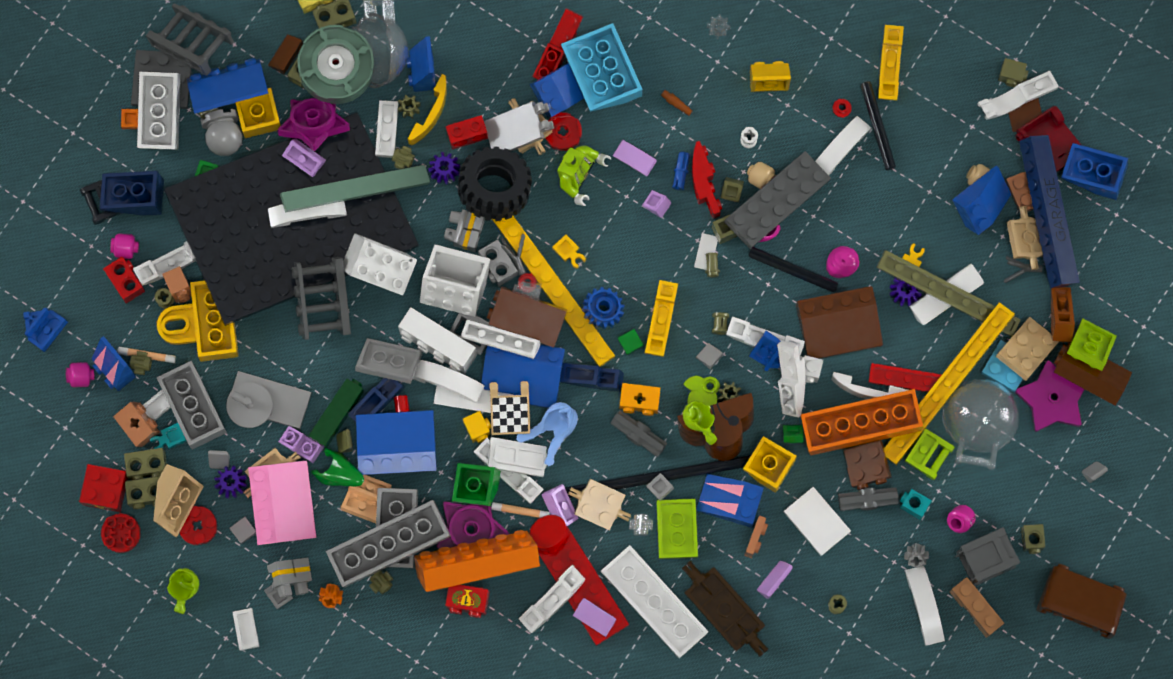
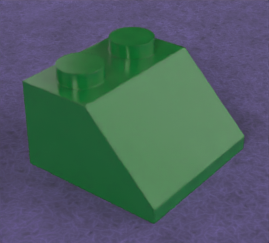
M458 463L452 502L490 506L498 491L501 471L495 467Z

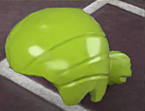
M691 401L683 411L685 425L692 430L703 432L706 442L713 445L717 438L710 429L715 419L714 415L710 413L711 407L698 401Z
M188 568L176 570L170 576V582L167 587L168 593L177 600L174 612L179 614L185 613L186 600L192 598L199 589L198 576Z

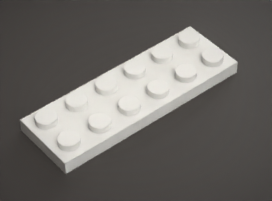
M630 545L601 570V573L679 659L708 634L706 628Z

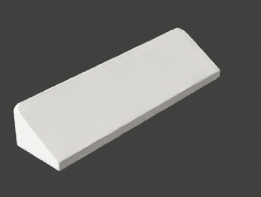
M969 264L947 280V282L968 293H971L984 283L972 264ZM928 294L910 306L916 320L922 325L927 324L951 307Z
M466 320L461 334L463 339L532 359L535 358L541 345L540 340Z
M437 386L434 404L491 413L490 390L483 389L477 403L459 397L457 393ZM498 392V396L513 395L509 393Z

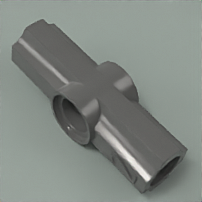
M621 410L611 422V425L624 433L632 443L639 447L642 446L657 458L667 445L665 441L653 434L649 427L640 421H635Z
M896 487L877 490L875 488H866L858 492L838 494L840 511L854 509L873 510L881 506L899 504Z

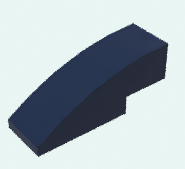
M563 363L560 382L593 389L621 392L624 373L619 369Z
M384 378L367 393L348 415L356 422V415L380 413L405 386L400 381Z

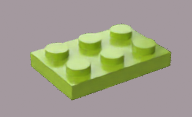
M1082 318L1067 354L1089 364L1092 368L1102 371L1117 336Z
M657 500L659 559L698 558L696 500Z

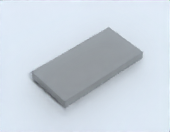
M238 371L232 390L238 385L247 382L262 385L268 390L273 401V409L267 420L301 429L312 395L311 392Z

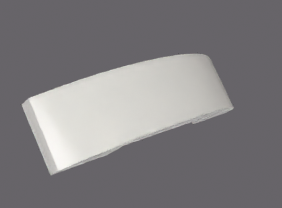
M856 116L829 144L815 162L830 175L851 149L871 130V127Z
M344 201L286 213L283 204L268 209L271 228L287 226L291 222L347 216Z
M186 241L183 246L152 262L149 260L133 268V271L143 286L164 278L162 274L179 266L181 269L195 262V258Z
M732 317L726 335L755 347L766 330L750 325V322ZM768 331L780 341L798 344L799 356L801 355L805 341Z
M420 360L413 377L414 380L419 382H428L457 393L459 397L477 403L485 387L464 374L424 360Z
M833 372L831 378L841 389L866 400L907 391V389L890 386L888 392L854 385L851 384L852 376Z
M488 438L474 451L487 466L490 440ZM500 470V478L530 504L544 490L526 474Z
M573 565L558 578L559 581L535 605H532L519 618L531 633L551 618L586 580Z
M920 566L905 570L920 620V628L925 646L945 641L936 601L925 567Z

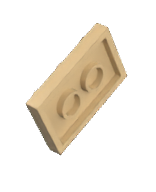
M1029 317L996 357L1026 381L1059 341H1052V334Z

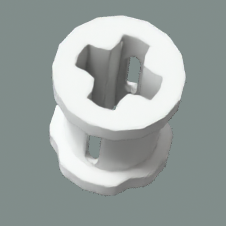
M746 127L741 133L740 142L745 148L754 147L757 143L758 132L753 127ZM747 135H751L752 139L748 140Z

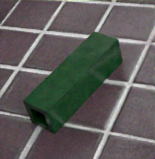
M346 378L309 434V438L323 446L324 449L328 448L349 416L348 414L363 395L364 390L360 382L355 379L350 381Z

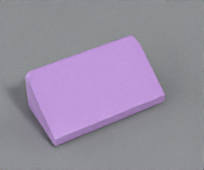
M297 139L291 140L282 155L311 177L315 176L326 161Z
M563 484L542 494L550 515L561 517L567 526L579 519L577 515H574L575 509Z
M779 561L758 587L757 591L766 599H769L791 572L793 566Z
M585 598L582 599L573 614L575 618L605 637L616 622V618Z

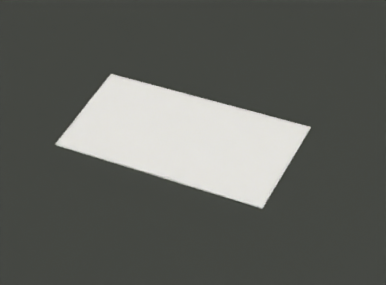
M702 233L694 265L695 268L707 270L705 254L715 253L718 242L716 236Z

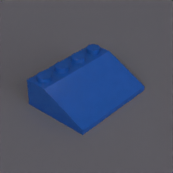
M247 59L245 63L239 65L232 63L227 65V68L221 70L214 68L211 69L207 76L201 75V73L191 75L187 79L194 114L268 94L260 59Z
M540 345L535 358L532 359L487 346L481 384L485 386L484 390H490V383L496 382L498 384V392L521 395V382L527 381L529 383V405L550 408L551 405L557 403L565 349Z
M433 410L356 415L358 470L362 475L437 470Z

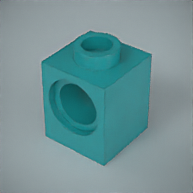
M911 489L909 493L905 492L900 502L903 504L900 509L921 520L932 500ZM916 499L919 502V507H911L909 500Z

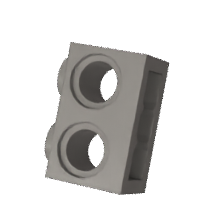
M496 240L479 250L478 253L479 256L487 258L486 256L489 253L497 255L494 260H490L488 277L492 283L496 282L499 287L518 276V271L507 253L502 249L499 240ZM503 268L507 273L499 276L496 273L498 269Z

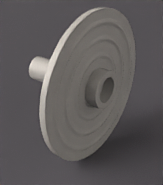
M247 382L238 385L231 391L227 399L226 408L229 417L235 424L244 428H254L262 425L270 417L273 401L265 387L257 383Z

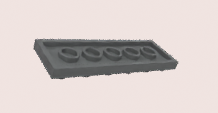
M805 151L726 218L724 222L751 249L827 184L831 177Z

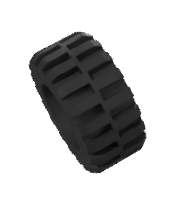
M494 146L493 149L485 147L482 148V151L476 150L465 159L459 174L458 195L460 196L461 203L466 205V209L470 213L473 211L474 216L478 218L482 216L488 221L490 219L501 221L502 218L507 220L512 218L513 214L517 215L521 212V209L526 206L529 199L532 177L530 176V168L526 167V161L523 158L519 159L520 155L516 152L511 153L510 149L504 148L503 150ZM489 175L500 176L510 183L511 188L504 192H491L484 189L478 180Z

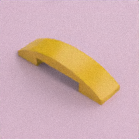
M885 25L878 99L897 101L904 26Z
M444 74L441 75L434 88V96L438 98L424 125L416 123L408 137L410 145H414L422 140L440 118L447 95V83Z
M659 280L645 354L664 357L678 288L677 283Z

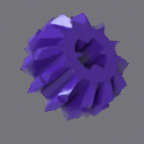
M441 152L440 158L434 155L435 161H430L429 164L432 167L428 168L429 173H433L431 178H437V183L439 184L444 180L447 185L448 179L454 182V176H459L460 174L458 169L461 166L457 163L458 158H452L451 153L445 157L444 152ZM442 166H445V168H446V166H447V167H448V170H447V171H444V169H443V171H442V170H441V167H442Z
M897 278L893 280L894 284H891L889 287L893 290L889 295L891 297L896 296L893 302L901 301V307H903L904 302L910 307L911 301L913 303L917 302V297L922 295L918 289ZM905 288L906 290H909V293L906 294V292L902 291V289Z
M225 466L224 473L220 470L218 471L221 477H214V480L219 482L214 487L215 489H220L219 495L225 493L227 499H229L231 493L234 498H237L236 492L238 491L240 494H243L244 492L241 487H247V484L242 482L247 477L242 475L243 471L241 469L236 471V467L232 466L231 471H229L228 467ZM230 478L235 482L234 484L231 483L232 486L227 484V480L230 481Z

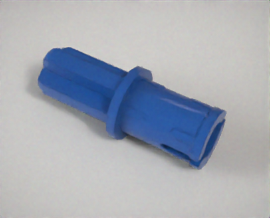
M680 152L678 155L677 166L674 169L673 189L684 190L686 174H689L687 168L690 154L687 152Z

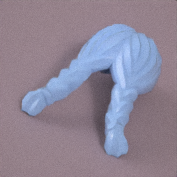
M555 403L545 412L541 422L530 430V434H518L516 440L522 443L534 439L545 431L553 430L554 438L550 443L545 464L551 466L554 464V455L557 449L577 425L578 416L576 410L566 403Z

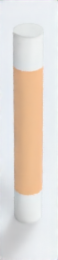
M119 347L118 354L132 356L137 355V351L148 353L147 357H152V360L169 363L176 362V356L124 347Z
M495 502L492 503L491 509L537 518L550 515L548 511Z

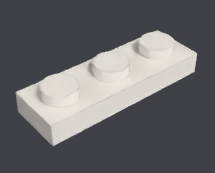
M379 100L375 156L393 157L396 146L398 101Z

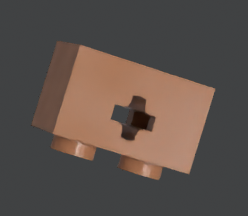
M180 266L162 274L176 303H184L191 299V288Z
M130 402L113 417L136 447H143L150 441V438L159 434L160 431L157 429V423L145 413L146 409L141 403Z

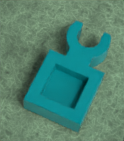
M178 423L161 430L163 436H153L150 438L152 443L159 441V446L154 449L164 448L165 445L171 449L187 441Z

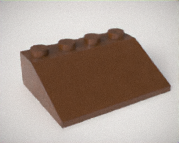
M872 286L797 301L796 310L803 341H805L804 345L807 356L821 359L883 346Z

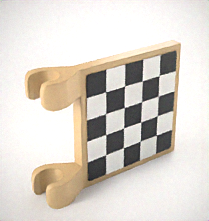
M522 381L521 395L498 396V384L496 382L490 383L492 435L530 434L529 383Z

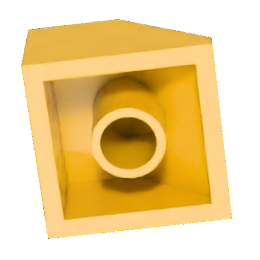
M775 61L773 64L755 62L750 66L751 92L789 90L791 75L788 63L783 61Z
M267 88L268 94L235 102L245 138L277 131L281 126L271 88Z
M763 436L743 470L757 482L776 493L796 461L797 456Z

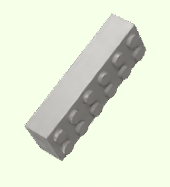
M431 500L326 551L342 587L345 588L451 537L435 501Z

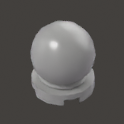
M223 109L205 114V119H200L202 128L207 130L205 133L207 146L216 155L231 156L239 150L242 144L243 134L239 125L236 124L239 118L235 109H230V112L223 113Z

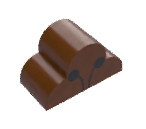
M751 393L710 406V413L715 417L710 429L717 438L713 445L706 442L703 432L692 430L685 425L683 414L677 416L678 430L681 438L693 446L704 445L707 453L716 460L727 461L735 458L743 447V433L751 427L754 420V405Z

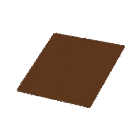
M1038 98L1008 113L1013 132L1042 113Z

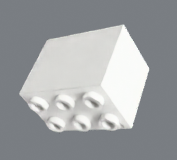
M354 233L343 264L344 272L350 276L403 295L417 259L405 252Z
M434 245L422 279L420 303L475 317L487 284L490 259Z

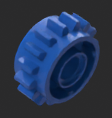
M601 287L600 290L593 289L592 294H587V299L583 301L585 306L582 308V311L586 312L584 318L590 320V325L593 323L595 328L600 326L606 329L607 326L612 328L614 322L619 323V317H622L624 314L621 311L624 309V305L621 304L622 298H618L617 292L613 293L611 288L604 290ZM604 305L608 310L602 311L599 309V306Z

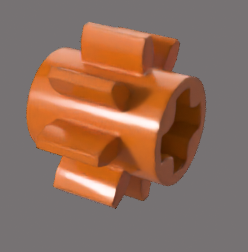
M327 584L326 588L321 587L319 601L325 607L335 608L336 603L341 605L343 591L337 585Z

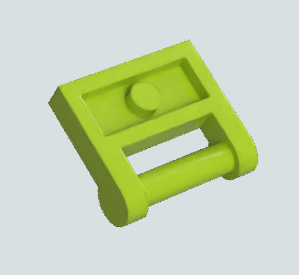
M925 429L905 462L924 473L928 478L935 480L939 468L955 447L928 429ZM939 445L943 449L929 469L925 465Z

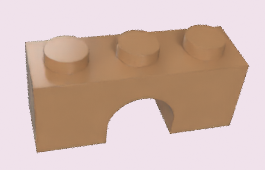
M967 577L949 592L958 604L971 614L975 625L986 638L1004 624L1002 619Z

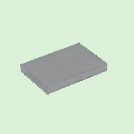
M367 338L355 366V371L411 384L422 357V350Z

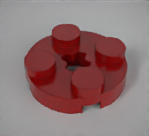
M565 112L550 117L548 122L553 121L554 129H552L553 133L545 138L550 147L566 151L577 146L582 136V127L579 120ZM561 127H564L565 130H568V133H566L565 136L558 134V132L561 130Z
M193 506L179 533L191 545L209 543L217 533L216 518L209 509ZM201 521V522H202V523H201V526H202L203 528H202L201 530H200V529H197L196 531L193 530V529H194V526H193L194 522L197 523V522Z

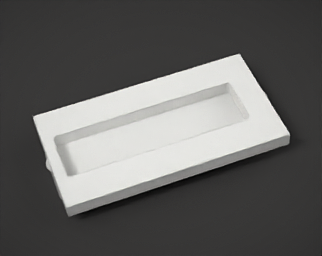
M491 437L488 467L544 477L547 447Z

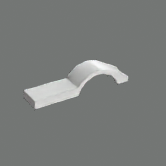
M1048 71L1018 84L999 97L984 99L977 104L979 107H982L985 119L988 120L1008 114L1023 104L1056 90L1059 86L1052 73Z

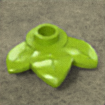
M693 376L684 382V386L691 390L687 404L691 401H698L708 406L717 403L716 393L720 388V384L716 378L711 376L706 378ZM709 383L713 384L714 388L711 390L707 389L706 385Z

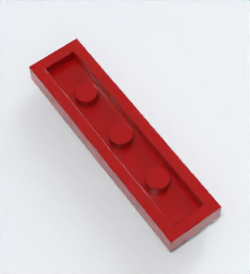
M871 363L868 383L909 390L915 389V391L928 393L942 374Z

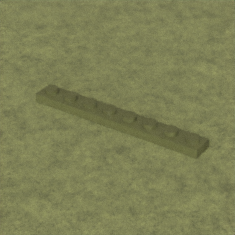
M887 250L884 251L876 267L981 322H984L995 308L990 303ZM1014 316L1002 333L1013 337L1021 319Z

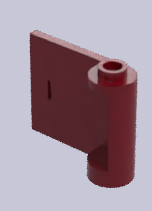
M1052 106L1017 129V134L1015 135L1018 142L1030 136L1049 135L1056 172L1065 167L1072 143L1081 145L1065 125L1064 116L1056 106Z

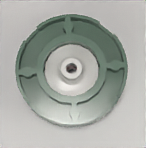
M329 25L315 30L304 40L298 54V72L301 83L310 95L323 102L343 104L355 100L366 91L373 77L374 58L369 43L359 32L345 28L342 25Z

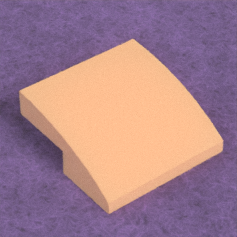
M363 475L364 482L361 486H349L341 510L376 523L378 488H391L392 485Z

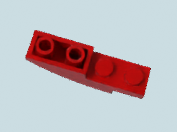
M568 8L565 9L532 77L540 79L560 68L566 57L561 44L576 37L577 30L584 16Z
M697 141L692 162L693 187L698 204L706 202L712 218L715 219L720 217V210H722L720 200L714 197L715 188L713 183L708 182L713 180L715 168L712 162L709 163L707 160L708 151L706 146H702L700 141Z

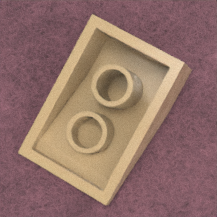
M167 464L157 482L153 521L171 535L177 537L204 486L184 470Z

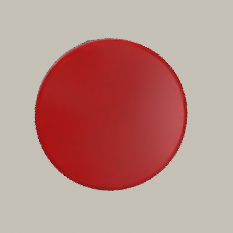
M115 514L106 518L101 529L103 543L108 549L116 553H125L132 550L138 544L141 536L139 524L133 517L127 514Z
M546 515L539 518L532 525L529 534L537 544L538 550L555 553L558 547L565 542L570 532L561 517Z

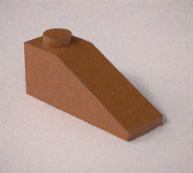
M1071 287L1052 288V341L1072 342L1075 321Z

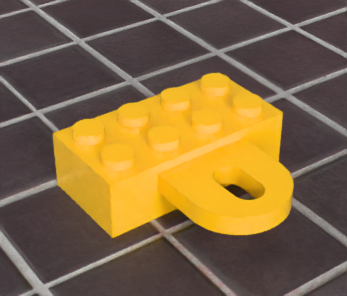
M205 281L190 282L192 304L171 306L159 315L157 330L161 338L173 345L197 343L200 362L239 357L235 322L227 326L224 325ZM183 320L186 322L185 327L181 330L169 331L166 329V324L170 321Z

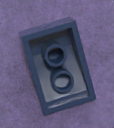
M158 171L102 174L100 210L143 216L162 215L164 179Z

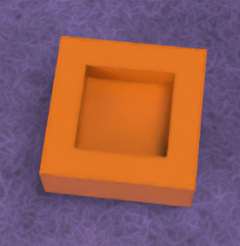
M122 109V129H138V109Z

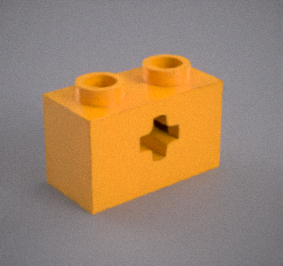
M622 383L619 409L629 414H633L634 411L642 412L646 416L658 414L661 388ZM638 397H642L643 401L641 404H637Z

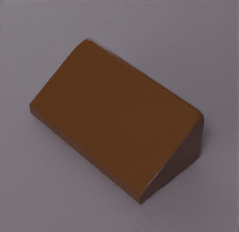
M287 34L268 66L285 75L300 51L303 40Z

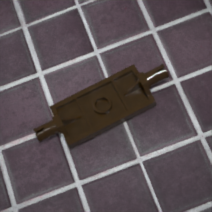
M689 561L682 570L692 579L693 585L684 594L735 652L745 644H749L758 656L761 657L763 652L765 653L769 649L757 637V633L765 627V624L714 567L704 574L696 568L692 561Z

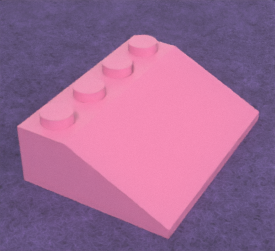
M307 461L248 467L257 545L316 538Z

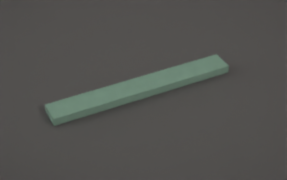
M425 165L282 192L280 197L286 213L428 185L430 180Z

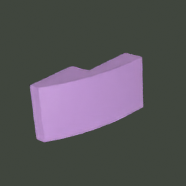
M622 140L613 154L616 159L645 176L649 175L657 162L656 159Z
M288 426L278 441L311 463L315 462L324 448Z

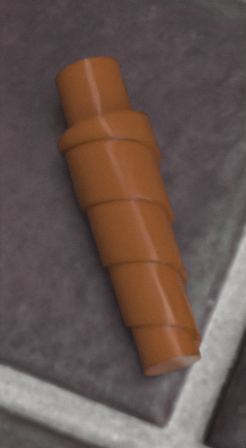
M664 90L661 94L666 99V102L688 116L693 112L673 93L671 94Z

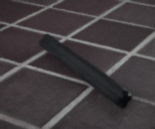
M867 81L861 84L862 93L885 169L887 171L893 170L896 167L871 82Z
M755 247L751 248L749 252V257L830 292L834 293L838 287V283Z

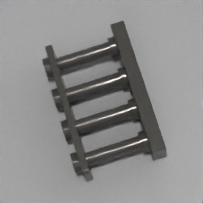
M174 3L172 8L176 15L161 33L156 34L150 30L146 38L152 47L207 76L211 72L208 59L223 41L231 45L234 43L231 32L225 27H218L212 20L207 21L196 12H190L185 6H179ZM182 19L189 22L175 40L169 41L166 39ZM196 26L202 29L201 33L188 48L184 49L180 46ZM209 34L217 37L202 55L197 56L194 54Z
M332 257V262L329 265L302 268L301 263L294 262L292 276L293 279H296L294 295L295 298H298L296 314L297 317H300L301 323L298 324L299 336L309 340L310 332L337 329L342 335L351 334L343 258ZM328 272L334 275V281L331 284L308 287L303 285L304 275ZM330 291L336 294L334 303L310 306L305 304L306 294ZM332 310L338 312V319L335 322L308 325V313Z

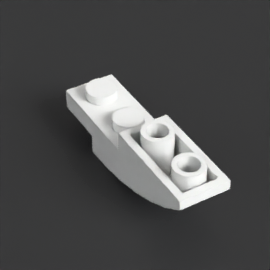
M781 341L777 346L782 378L778 381L782 414L799 418L802 413L805 394L804 357L799 356L798 344Z

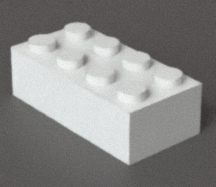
M139 72L137 148L178 150L181 74Z
M411 307L398 326L400 335H402L401 338L409 344L415 343L418 345L417 348L422 350L423 353L427 354L429 352L433 354V358L441 364L444 362L449 364L450 369L465 374L477 357L476 347Z

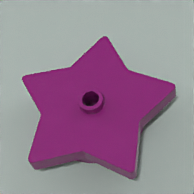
M316 98L303 101L292 99L290 100V118L278 128V135L301 139L313 151H316L327 137L350 131V126L348 122L336 114V104L323 102Z
M1049 360L1045 363L1037 381L1018 388L1015 393L1031 408L1035 432L1056 422L1080 427L1082 423L1078 400L1085 389L1054 373L1056 367ZM1051 395L1056 396L1057 400H1052Z
M443 502L447 529L451 537L439 542L437 548H451L460 543L469 544L479 539L495 538L501 534L509 535V532L492 518L491 505H462ZM468 526L474 527L473 533L467 531Z

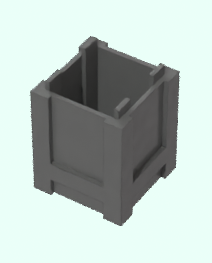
M1004 527L962 545L955 558L959 557L974 586L1015 569L1016 565L1020 564Z

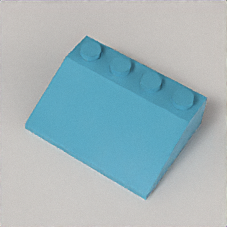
M613 23L561 44L590 112L624 104L642 97L643 89Z

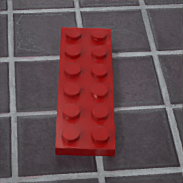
M569 530V536L555 553L538 550V554L556 583L559 581L558 578L571 565L586 579L568 600L574 612L582 599L585 598L616 618L615 624L606 637L581 621L597 646L628 627L629 623Z

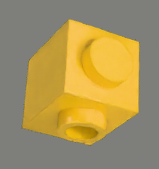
M480 411L463 418V423L473 443L476 441L481 443L488 438L491 424L488 418H483Z

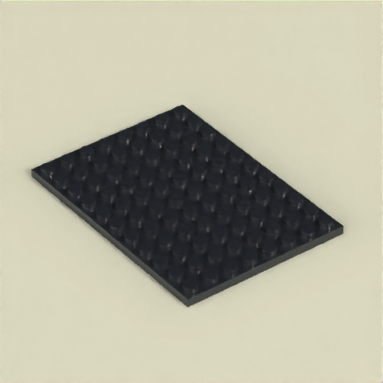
M357 112L343 117L349 123L350 131L327 137L319 148L314 151L326 160L314 177H311L282 156L293 139H297L306 145L301 139L291 138L164 189L225 326L295 298L294 286H296V279H293L292 276L294 262H299L302 268L329 265L332 262V257H341L344 261L354 233L402 252L410 251L419 246L394 191L344 201L347 216L330 219L322 217L291 222L287 226L271 228L268 209L282 205L280 197L282 192L385 173L378 156H375V149ZM331 272L303 276L304 287L324 285L334 281V275Z

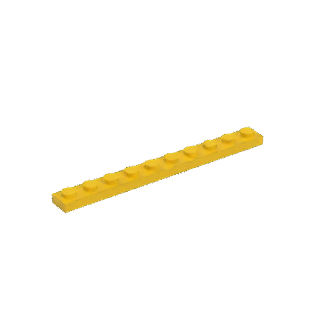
M512 215V218L507 220L502 218L501 221L492 219L516 254L521 235H525L520 257L521 261L529 272L535 276L537 283L553 305L567 309L564 320L595 363L601 367L613 359L615 355L593 324H589L590 320L584 318L585 313L515 217Z
M1000 302L919 403L924 430L1015 316V313ZM923 431L893 437L884 448L886 458L897 465Z

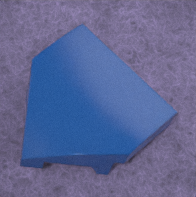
M43 308L41 311L23 313L26 325L25 335L28 337V341L43 352L47 350L68 323L63 317L47 308Z
M766 330L751 351L749 357L765 365V371H768L769 368L781 369L777 346L781 341Z

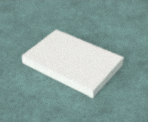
M814 487L784 510V514L820 556L851 532Z

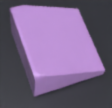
M652 190L642 206L662 218L671 205V201L665 195Z

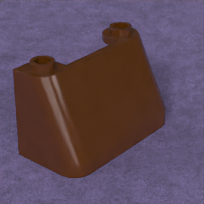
M1058 564V566L1051 568L1036 611L1046 614V612L1052 613L1053 611L1052 615L1055 617H1063L1091 628L1094 632L1100 630V636L1111 639L1115 636L1127 594L1122 587L1105 585L1069 571V567Z

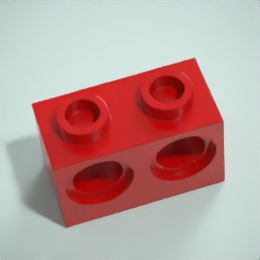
M482 115L446 126L452 150L488 139Z
M120 257L103 268V270L127 304L144 293L145 290L137 276L132 272L134 266L130 260L125 261L123 257ZM119 268H125V272L122 275L116 274ZM134 283L135 288L133 290H126L128 284Z

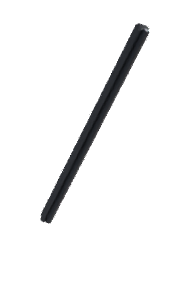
M751 455L727 461H714L599 481L598 483L617 490L649 484L660 473L669 481L744 468ZM587 484L565 487L567 494L571 487L582 492Z

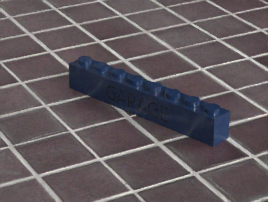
M1049 135L1030 136L1019 141L1047 271V279L1050 289L1069 287L1080 283Z

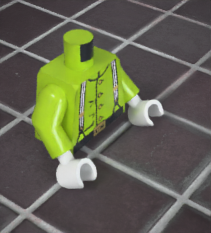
M585 145L579 146L576 149L569 148L558 167L561 189L571 198H574L575 204L580 206H586L583 200H589L588 195L578 194L593 167L594 160L598 164L607 167L608 165L604 164V159H611L610 156L602 153L599 154L598 151Z

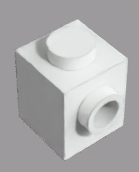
M805 355V382L817 383L823 360Z

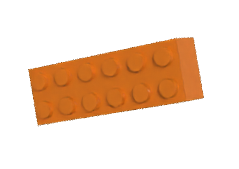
M915 389L801 414L810 456L924 431Z
M523 530L515 531L514 534L497 535L491 539H479L469 544L460 543L451 548L442 547L433 552L424 551L414 556L417 578L426 592L540 567L537 544L530 534Z

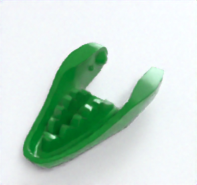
M326 448L323 451L325 455L333 458L330 468L324 473H320L319 470L311 471L320 483L328 486L357 487L361 486L364 482L361 472L347 457L340 452Z

